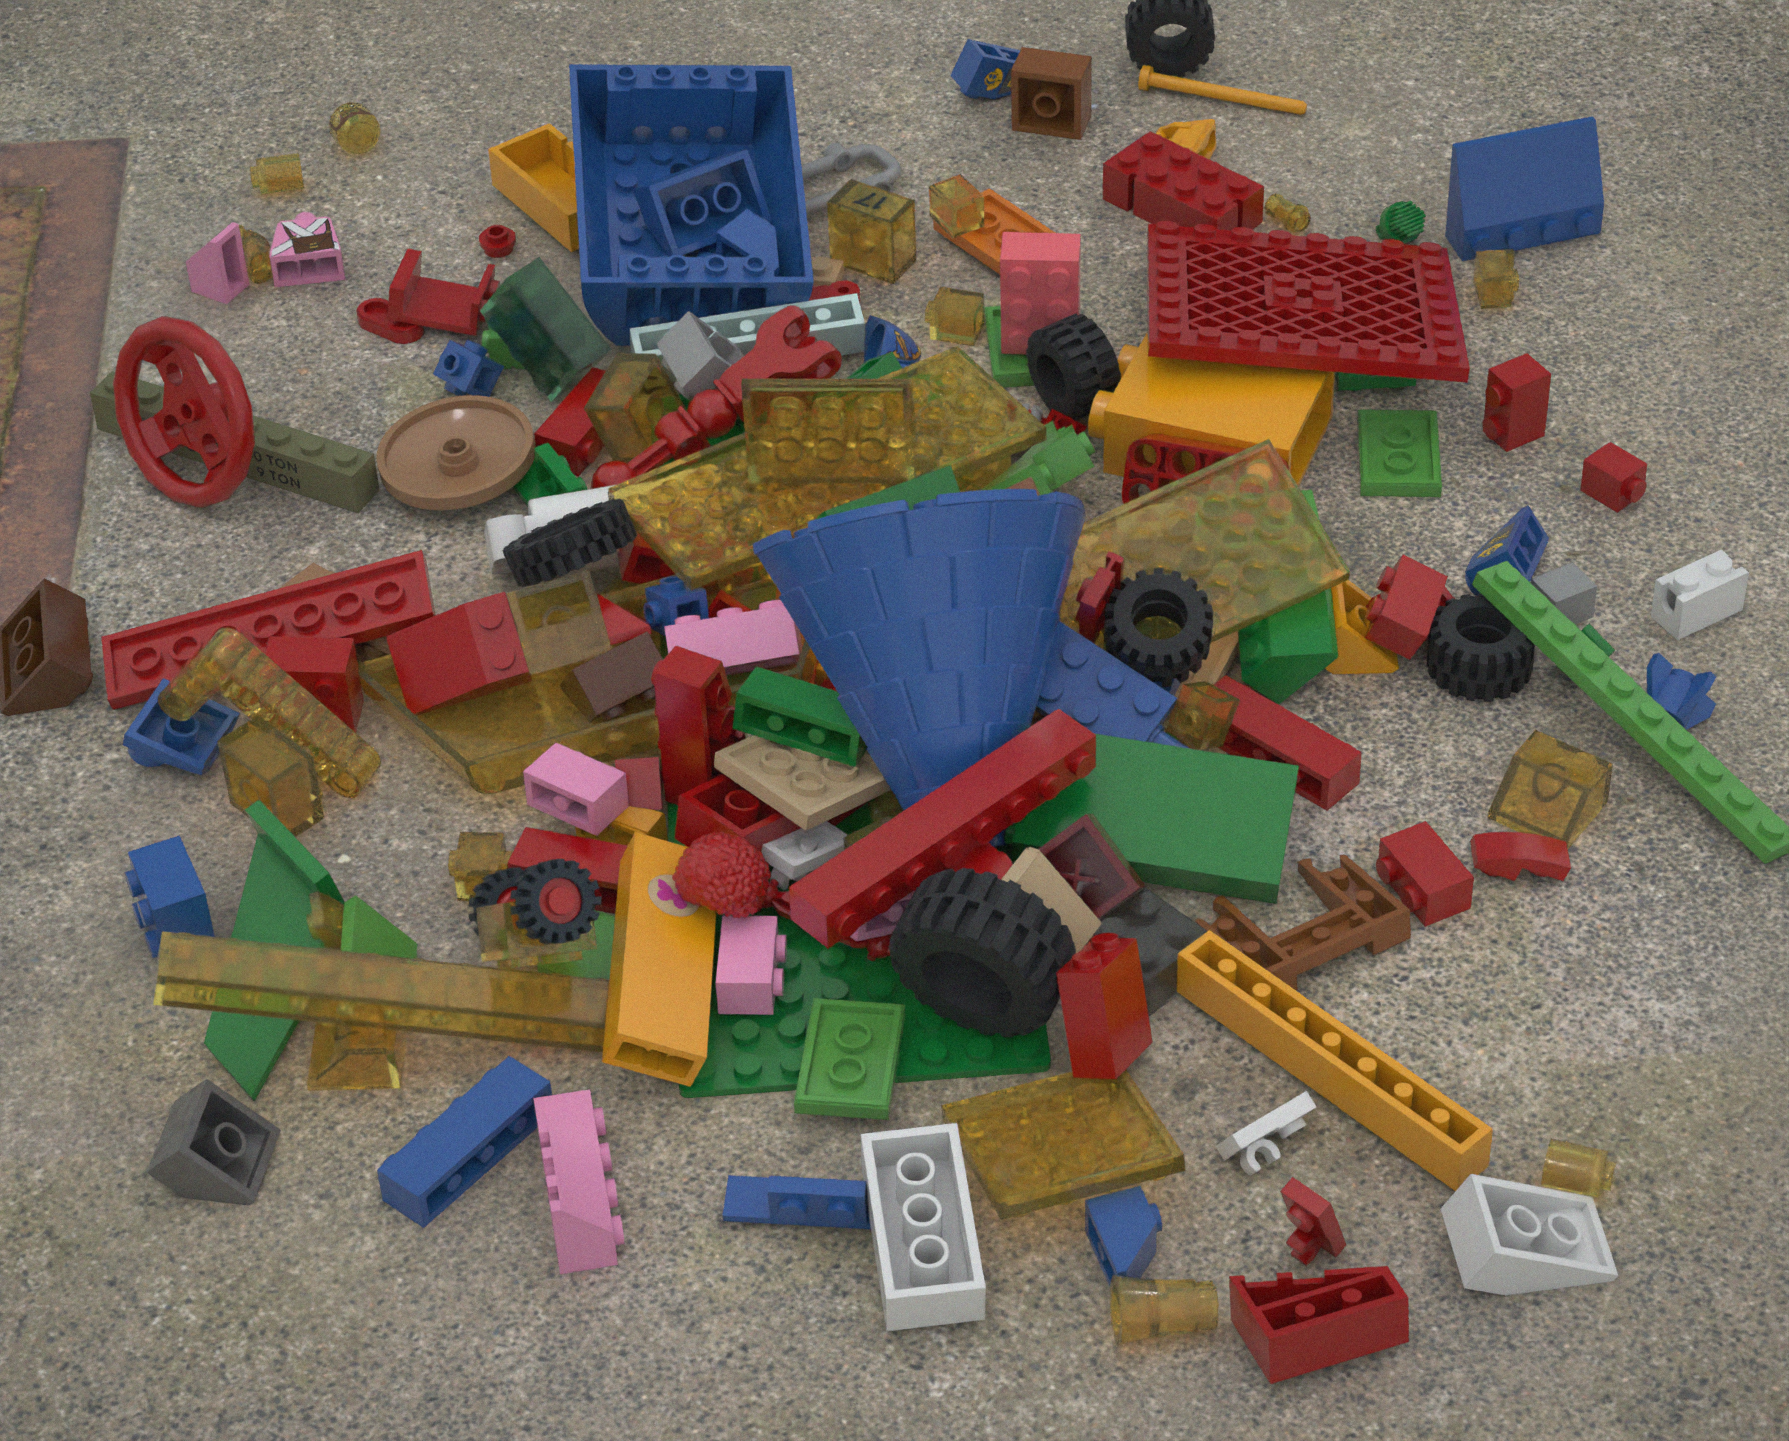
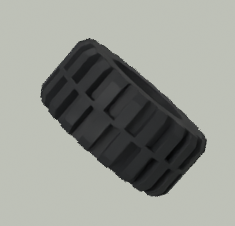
M962 868L956 872L954 869H948L927 877L916 888L889 941V950L892 966L895 973H899L900 982L906 989H911L915 993L914 998L921 1004H927L935 1010V1014L943 1019L947 1017L957 1022V1026L967 1030L970 1028L977 1029L980 1034L992 1036L999 1033L1002 1037H1014L1018 1034L1023 1036L1045 1025L1050 1019L1060 999L1056 972L1072 959V956L1076 953L1072 934L1067 925L1061 924V917L1053 908L1048 909L1043 904V899L1035 893L1029 894L1022 890V885L1012 880L1006 882L999 879L997 874L987 871L979 874L974 869Z

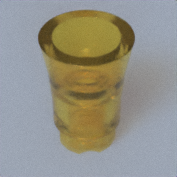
M1113 1275L1111 1278L1110 1317L1113 1336L1117 1345L1169 1335L1197 1334L1198 1330H1215L1218 1326V1294L1212 1280L1195 1282L1193 1278L1141 1279Z

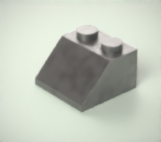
M206 1079L174 1101L146 1173L183 1198L250 1205L255 1201L281 1129Z

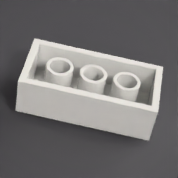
M957 1123L861 1134V1167L863 1180L867 1182L868 1213L886 1330L894 1331L985 1320L986 1287Z

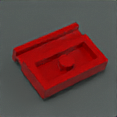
M1110 551L1106 555L1105 568L1099 567L1092 580L1086 578L1076 596V602L1080 603L1075 617V621L1079 622V634L1094 644L1104 629L1106 604L1110 601V594L1114 588L1120 590V584L1123 580L1124 558Z

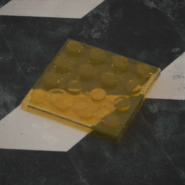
M1127 1070L1117 1079L1073 1078L1071 1071L941 1105L944 1124L957 1123L962 1154L1001 1220L1011 1217H1023L1030 1212L1055 1205H1068L1078 1199L1100 1193H1113L1123 1187L1149 1180H1162L1168 1175L1186 1171L1183 1152Z

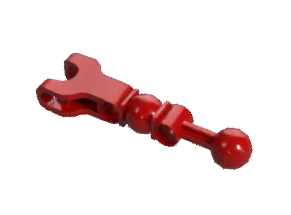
M794 305L781 309L761 324L756 335L754 348L730 366L721 375L720 379L713 381L717 389H706L697 393L689 402L687 412L680 406L677 408V411L663 416L655 426L654 433L658 440L628 463L624 461H609L600 465L593 474L591 489L641 481L672 457L680 464H687L696 460L705 448L708 449L711 446L707 439H717L727 435L734 427L737 416L744 422L746 417L757 414L785 393H806L819 388L841 368V353L833 344L823 340H819L803 349H796L809 335L810 323L808 316L801 308Z

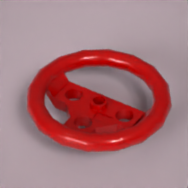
M161 316L136 327L119 352L113 380L116 419L128 453L147 481L174 502L205 508L228 500L247 477L255 446L253 409L239 369L221 343L192 321ZM194 353L202 359L217 382L208 383ZM143 360L156 365L164 381L163 409L144 421L140 415L138 380ZM185 446L200 453L208 469L204 483L200 484L184 480L166 466L161 458Z

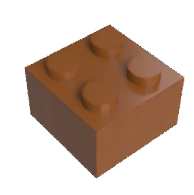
M1022 47L1011 69L1012 131L1081 140L1091 118L1092 56Z

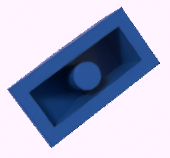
M746 209L717 232V255L723 257H747L749 254H773L774 275L778 277L779 261L776 228L765 218H761L749 209Z
M1141 1186L1085 1200V1233L1117 1304L1126 1302L1156 1254L1157 1232L1162 1231L1159 1209L1155 1203H1148Z

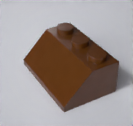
M44 578L0 626V710L2 714L11 716L67 707L79 694H84L88 690L93 680V673L91 672V646L89 645L88 636L89 621L85 598Z

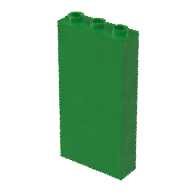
M1095 734L1096 768L1086 777L1078 779L1060 791L1052 800H1047L1029 812L1021 821L1013 823L1006 828L1005 844L1012 845V861L1015 862L1026 848L1039 849L1085 814H1094L1144 883L1277 904L1299 766Z

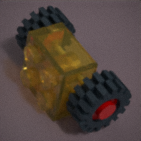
M553 859L538 862V864L529 866L525 870L509 868L495 871V873L488 874L482 878L484 882L476 884L473 889L476 896L469 898L468 906L473 907V913L468 915L470 922L475 921L477 927L473 930L479 936L482 962L497 961V968L499 970L539 965L538 956H540L541 965L583 960L582 951L597 949L594 921L598 919L600 912L595 911V906L601 905V896L595 897L594 890L599 889L597 881L590 882L588 879L592 873L587 868H578L580 863L573 860Z

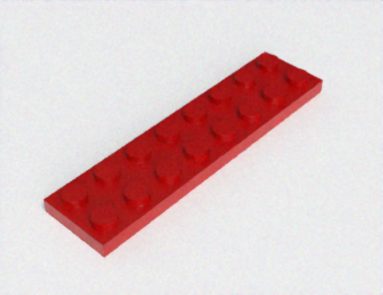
M422 550L102 636L107 700L111 708L115 710L148 701L163 678L189 690L259 671L262 666L269 636L354 638V644H359L391 635L436 616L424 553Z

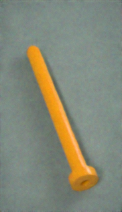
M1147 65L1142 66L1138 80V89L1149 91L1152 86L1298 115L1305 114L1307 111V103L1302 100L1153 72V67Z

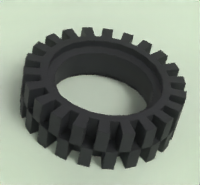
M612 499L604 503H596L590 508L587 506L576 513L571 512L559 520L554 519L545 526L537 527L531 530V533L524 534L518 537L517 540L510 542L502 551L517 586L526 587L528 585H536L542 581H550L558 575L559 577L564 576L571 570H579L585 567L590 562L595 563L601 560L602 556L611 555L617 551L616 549L628 545L638 534L623 499Z

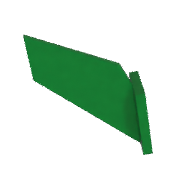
M257 800L245 809L258 835L204 1041L207 1049L253 1101L256 1100L340 949L334 927L342 934L345 902L330 873L260 800Z

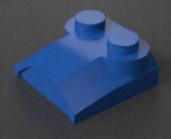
M163 678L124 734L123 746L128 747L130 757L142 766L157 767L165 763L203 775L210 770L226 746L240 713Z

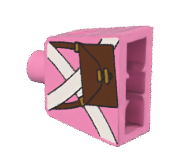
M302 212L295 217V220L281 221L277 224L269 254L275 287L345 280L341 247L330 218H316L310 212Z

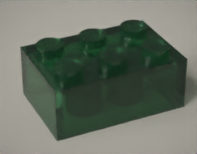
M540 257L507 277L480 310L489 328L497 332L508 346L511 356L523 365L532 377L536 388L545 393L551 402L577 385L592 367H596L611 350L607 342Z

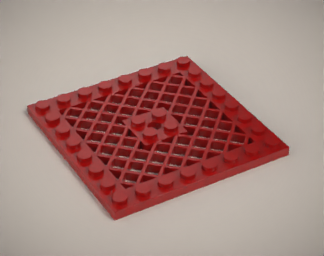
M1159 221L1156 224H1148V357L1468 383L1470 366L1447 248H1442L1437 243L1423 242L1419 246L1405 245L1402 241L1395 239H1385L1382 243L1369 242L1358 236L1332 239L1321 233L1295 236L1284 230L1258 233L1246 227L1221 230L1209 224L1184 227L1172 221Z

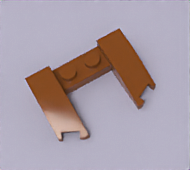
M1345 854L1339 855L1341 868L1328 872L1317 870L1313 866L1311 858L1302 859L1297 862L1298 872L1330 912L1272 938H1269L1223 895L1213 901V911L1220 916L1211 926L1203 919L1197 918L1195 920V930L1200 937L1207 931H1212L1294 990H1298L1297 975L1358 947L1364 946L1375 955L1411 938L1410 909Z

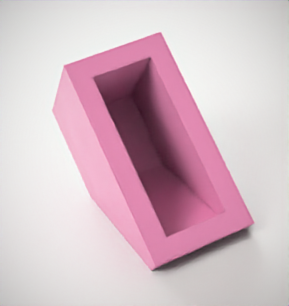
M232 222L186 261L191 292L228 304L250 285L239 224Z

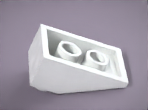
M1470 1174L1441 1208L1462 1283L1466 1289L1506 1296L1612 1282L1618 1277L1593 1197Z

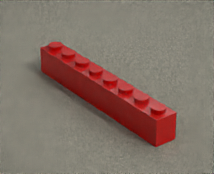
M1060 709L1055 710L789 887L791 920L826 948H830L843 938L853 935L859 927L877 915L887 912L893 904L915 891L924 879L953 867L961 858L979 846L990 842L995 835L1013 823L1021 821L1029 812L1047 800L1055 798L1060 791L1078 779L1086 777L1096 768V735Z

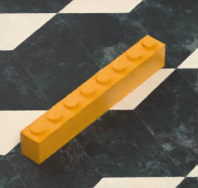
M1210 930L1178 953L1177 992L1448 1187L1456 1191L1470 1174L1479 1175L1489 1167L1493 1128Z

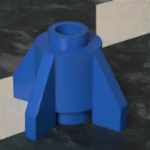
M1660 653L1653 654L1646 668L1647 693L1686 730L1710 718L1716 703L1706 694L1710 690L1716 676L1711 671L1699 673L1695 676L1682 669H1672L1673 665Z

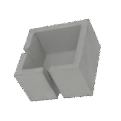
M688 311L657 342V346L664 356V359L661 361L663 366L677 379L674 383L675 387L684 397L692 400L701 391L717 389L713 381L720 379L721 375L744 355L737 345L717 331L708 339L714 332L712 327Z

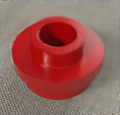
M492 225L479 235L480 247L487 256L492 258H502L509 255L516 243L515 232L503 225Z

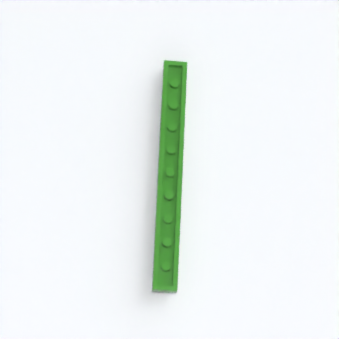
M1508 561L1477 572L1472 585L1521 632L1527 635L1529 640L1764 864L1789 853V826L1645 692L1633 678L1627 675L1610 659L1602 649L1558 610L1546 596L1540 593L1523 577Z

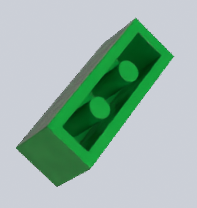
M756 666L736 693L732 729L852 767H856L868 748L838 701L839 693L837 691Z

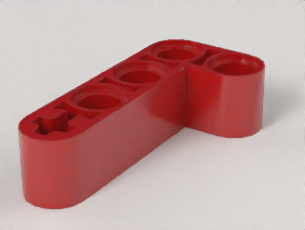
M1152 433L1133 441L1128 447L1122 485V501L1127 509L1162 505L1168 495L1170 479L1265 495L1284 485L1289 476V466L1283 457L1275 453ZM1145 444L1155 449L1157 457L1155 463L1148 462L1143 455ZM1183 451L1190 452L1195 459L1193 470L1187 469L1183 465L1181 458ZM1222 457L1229 459L1233 463L1234 474L1232 477L1222 472L1220 468ZM1266 466V473L1272 474V479L1266 482L1267 477L1265 474L1254 472L1248 475V472L1257 471ZM1140 484H1144L1150 489L1152 497L1150 503L1140 498L1138 494Z

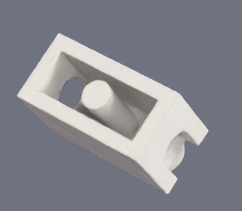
M1719 550L1656 579L1651 618L1676 640H1680L1743 610L1749 572L1743 567L1735 570L1732 567V560L1723 550Z

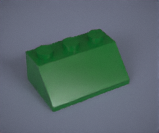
M1324 568L1263 572L1251 583H1246L1239 590L1238 594L1235 595L1242 681L1275 703H1282L1338 658L1330 572Z

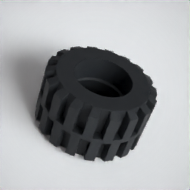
M1136 0V2H1130L1127 7L1128 14H1125L1126 42L1129 57L1132 62H1137L1138 69L1141 70L1143 65L1152 66L1155 73L1170 76L1177 75L1183 78L1186 77L1185 72L1190 71L1193 74L1198 71L1199 63L1203 65L1209 60L1208 54L1213 53L1215 41L1211 5H1208L1207 0ZM1168 24H1176L1186 28L1182 33L1170 37L1154 33L1159 27Z
M1076 313L1034 331L1031 337L1028 338L1026 356L1029 372L1039 396L1050 411L1054 409L1076 421L1090 415L1091 406L1098 391L1114 393L1121 380L1118 360L1105 333L1091 318L1088 319L1086 315H1078Z
M1154 568V574L1147 575L1145 570L1136 572V579L1134 581L1126 577L1121 581L1120 590L1114 588L1105 609L1104 643H1106V652L1150 681L1161 682L1163 688L1172 686V679L1175 678L1180 683L1188 680L1189 670L1196 674L1201 669L1202 660L1207 659L1210 650L1213 609L1212 604H1207L1208 595L1204 589L1196 591L1197 582L1191 577L1184 581L1181 579V572L1173 570L1171 575L1163 574V568ZM1160 616L1174 621L1182 631L1172 638L1156 640L1142 635L1135 628V625L1145 618Z
M1478 593V596H1471L1470 594L1461 595L1459 600L1452 598L1445 602V606H1439L1436 610L1429 630L1427 650L1428 674L1431 679H1436V685L1439 688L1449 689V694L1455 697L1464 696L1469 701L1483 699L1484 702H1492L1497 697L1503 700L1509 698L1511 692H1520L1524 684L1529 683L1533 672L1535 644L1481 593Z

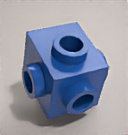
M467 339L465 345L449 340L445 350L440 355L433 374L446 381L444 389L457 396L470 394L489 397L504 366L485 356L488 349L474 341Z
M682 576L665 577L660 580L659 585L645 588L647 601L643 608L645 620L649 623L652 630L666 636L664 626L675 625V619L679 617L698 615L701 620L709 618L706 590L685 580Z

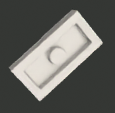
M825 821L807 831L801 828L763 844L761 852L765 861L774 867L770 880L776 879L779 882L777 887L784 891L787 890L790 879L796 882L799 881L808 872L817 869L853 845L855 839L828 821Z
M1305 1091L1232 1134L1218 1144L1216 1148L1224 1161L1240 1152L1241 1167L1246 1174L1251 1176L1261 1169L1255 1159V1151L1262 1153L1268 1164L1279 1159L1280 1152L1278 1147L1272 1141L1267 1140V1138L1278 1132L1283 1140L1305 1127L1307 1124L1302 1117L1315 1109L1316 1105L1308 1092Z

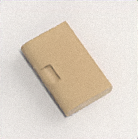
M1026 848L1001 879L1006 882L1012 880L1022 885V890L1029 894L1035 893L1043 899V904L1048 909L1053 908L1060 915L1061 924L1068 926L1075 943L1076 953L1087 944L1102 924L1039 849Z

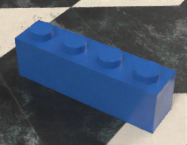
M508 1056L497 1067L488 1070L475 1086L463 1096L456 1098L446 1111L432 1123L422 1127L410 1142L397 1153L387 1157L382 1166L377 1169L382 1200L425 1228L538 1128L534 1098L552 1095L550 1081L511 1056Z

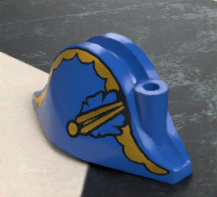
M870 315L865 324L864 363L869 359L893 352L909 378L914 373L916 364L921 358L922 352L920 347L907 333L893 323Z

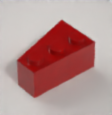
M1388 1266L1324 1270V1277L1307 1279H1293L1292 1272L1276 1273V1281L1245 1282V1275L1229 1276L1231 1321L1270 1384L1409 1342V1297Z

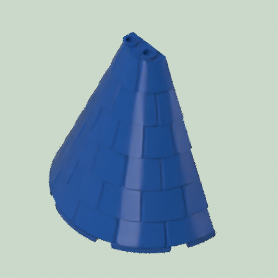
M996 489L939 494L936 496V499L914 504L913 510L909 509V503L905 500L872 505L808 521V528L794 532L793 539L790 530H782L753 544L754 555L759 557V560L781 592L780 600L839 693L838 701L868 748L866 750L895 794L903 810H906L1031 727L1046 675L1045 667L1060 619L1059 611L1074 563L1073 556L1085 521L1084 518L1086 517L1084 504L1078 497L1057 491L1037 496L1036 489ZM1006 829L995 835L989 842L994 848L1006 846Z

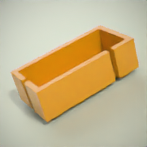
M548 123L489 148L492 185L570 252L578 250L579 237L573 142H568L565 135Z

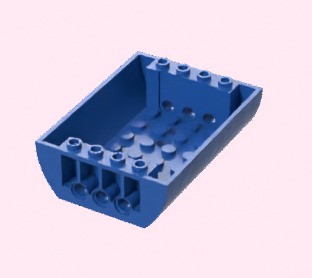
M569 64L581 291L584 306L589 317L606 338L616 346H630L631 328L676 322L688 311L701 318L809 301L814 280L791 66ZM748 149L772 219L769 222L776 228L779 261L778 277L774 275L773 254L723 257L716 254V242L687 253L694 257H685L679 254L669 257L645 225L633 189L723 154Z

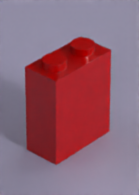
M1102 933L1093 936L1087 945L1078 953H1075L1072 959L1056 972L1073 1078L1117 1079L1153 1042L1137 938H1119L1116 933Z

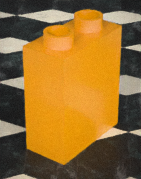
M1147 331L1139 347L1125 344L1122 347L1117 359L1121 380L1114 393L1102 390L1097 392L1090 410L1088 433L1090 437L1104 440L1103 473L1124 477L1126 453L1131 443L1149 434L1159 433L1278 454L1286 460L1289 466V476L1283 486L1270 493L1297 491L1332 419L1335 372L1148 357ZM1145 444L1143 448L1145 459L1148 462L1155 463L1157 458L1155 449ZM1183 451L1181 456L1183 465L1187 469L1193 470L1195 467L1193 455L1190 452ZM1222 457L1220 468L1225 475L1232 477L1234 474L1233 463L1229 459ZM1266 466L1257 471L1248 472V475L1254 472L1265 474L1267 477L1266 482L1272 479V474L1266 473ZM1171 479L1169 481V487L1212 497L1251 494Z

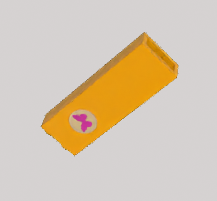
M635 832L620 860L602 1062L691 1087L707 1058L716 910H710L708 907L693 905L682 900L681 895L675 888L676 882L672 879L675 867L678 864L679 858L683 856V851L689 847Z

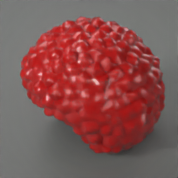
M720 831L718 833L712 832L708 835H702L694 840L691 846L683 851V856L679 858L672 879L676 882L675 888L681 895L682 900L693 905H702L710 910H716L719 915L724 913L726 917L732 915L733 918L739 919L745 918L749 914H755L764 904L770 885L768 880L771 877V872L762 852L758 851L755 845L750 844L747 839L741 836L726 834Z

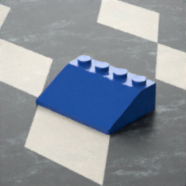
M1593 116L1452 144L1445 237L1461 261L1601 233L1604 196L1597 125Z

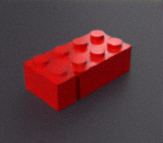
M1149 131L1103 163V200L1127 212L1133 206V215L1151 224H1156L1159 221H1172L1184 227L1209 224L1221 230H1232L1235 227H1246L1253 230L1263 223V185L1188 148L1182 147L1159 134ZM1133 185H1134V202H1133Z

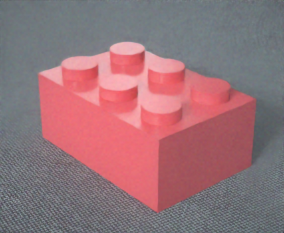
M1003 232L1000 255L1001 354H1026L1028 338L1031 337L1034 331L1073 314H1080L1081 234Z

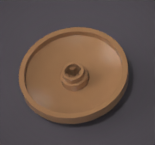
M456 396L425 404L395 422L380 441L376 462L384 487L397 500L421 509L456 510L487 502L516 485L525 476L533 463L536 443L529 419L514 405L487 396Z

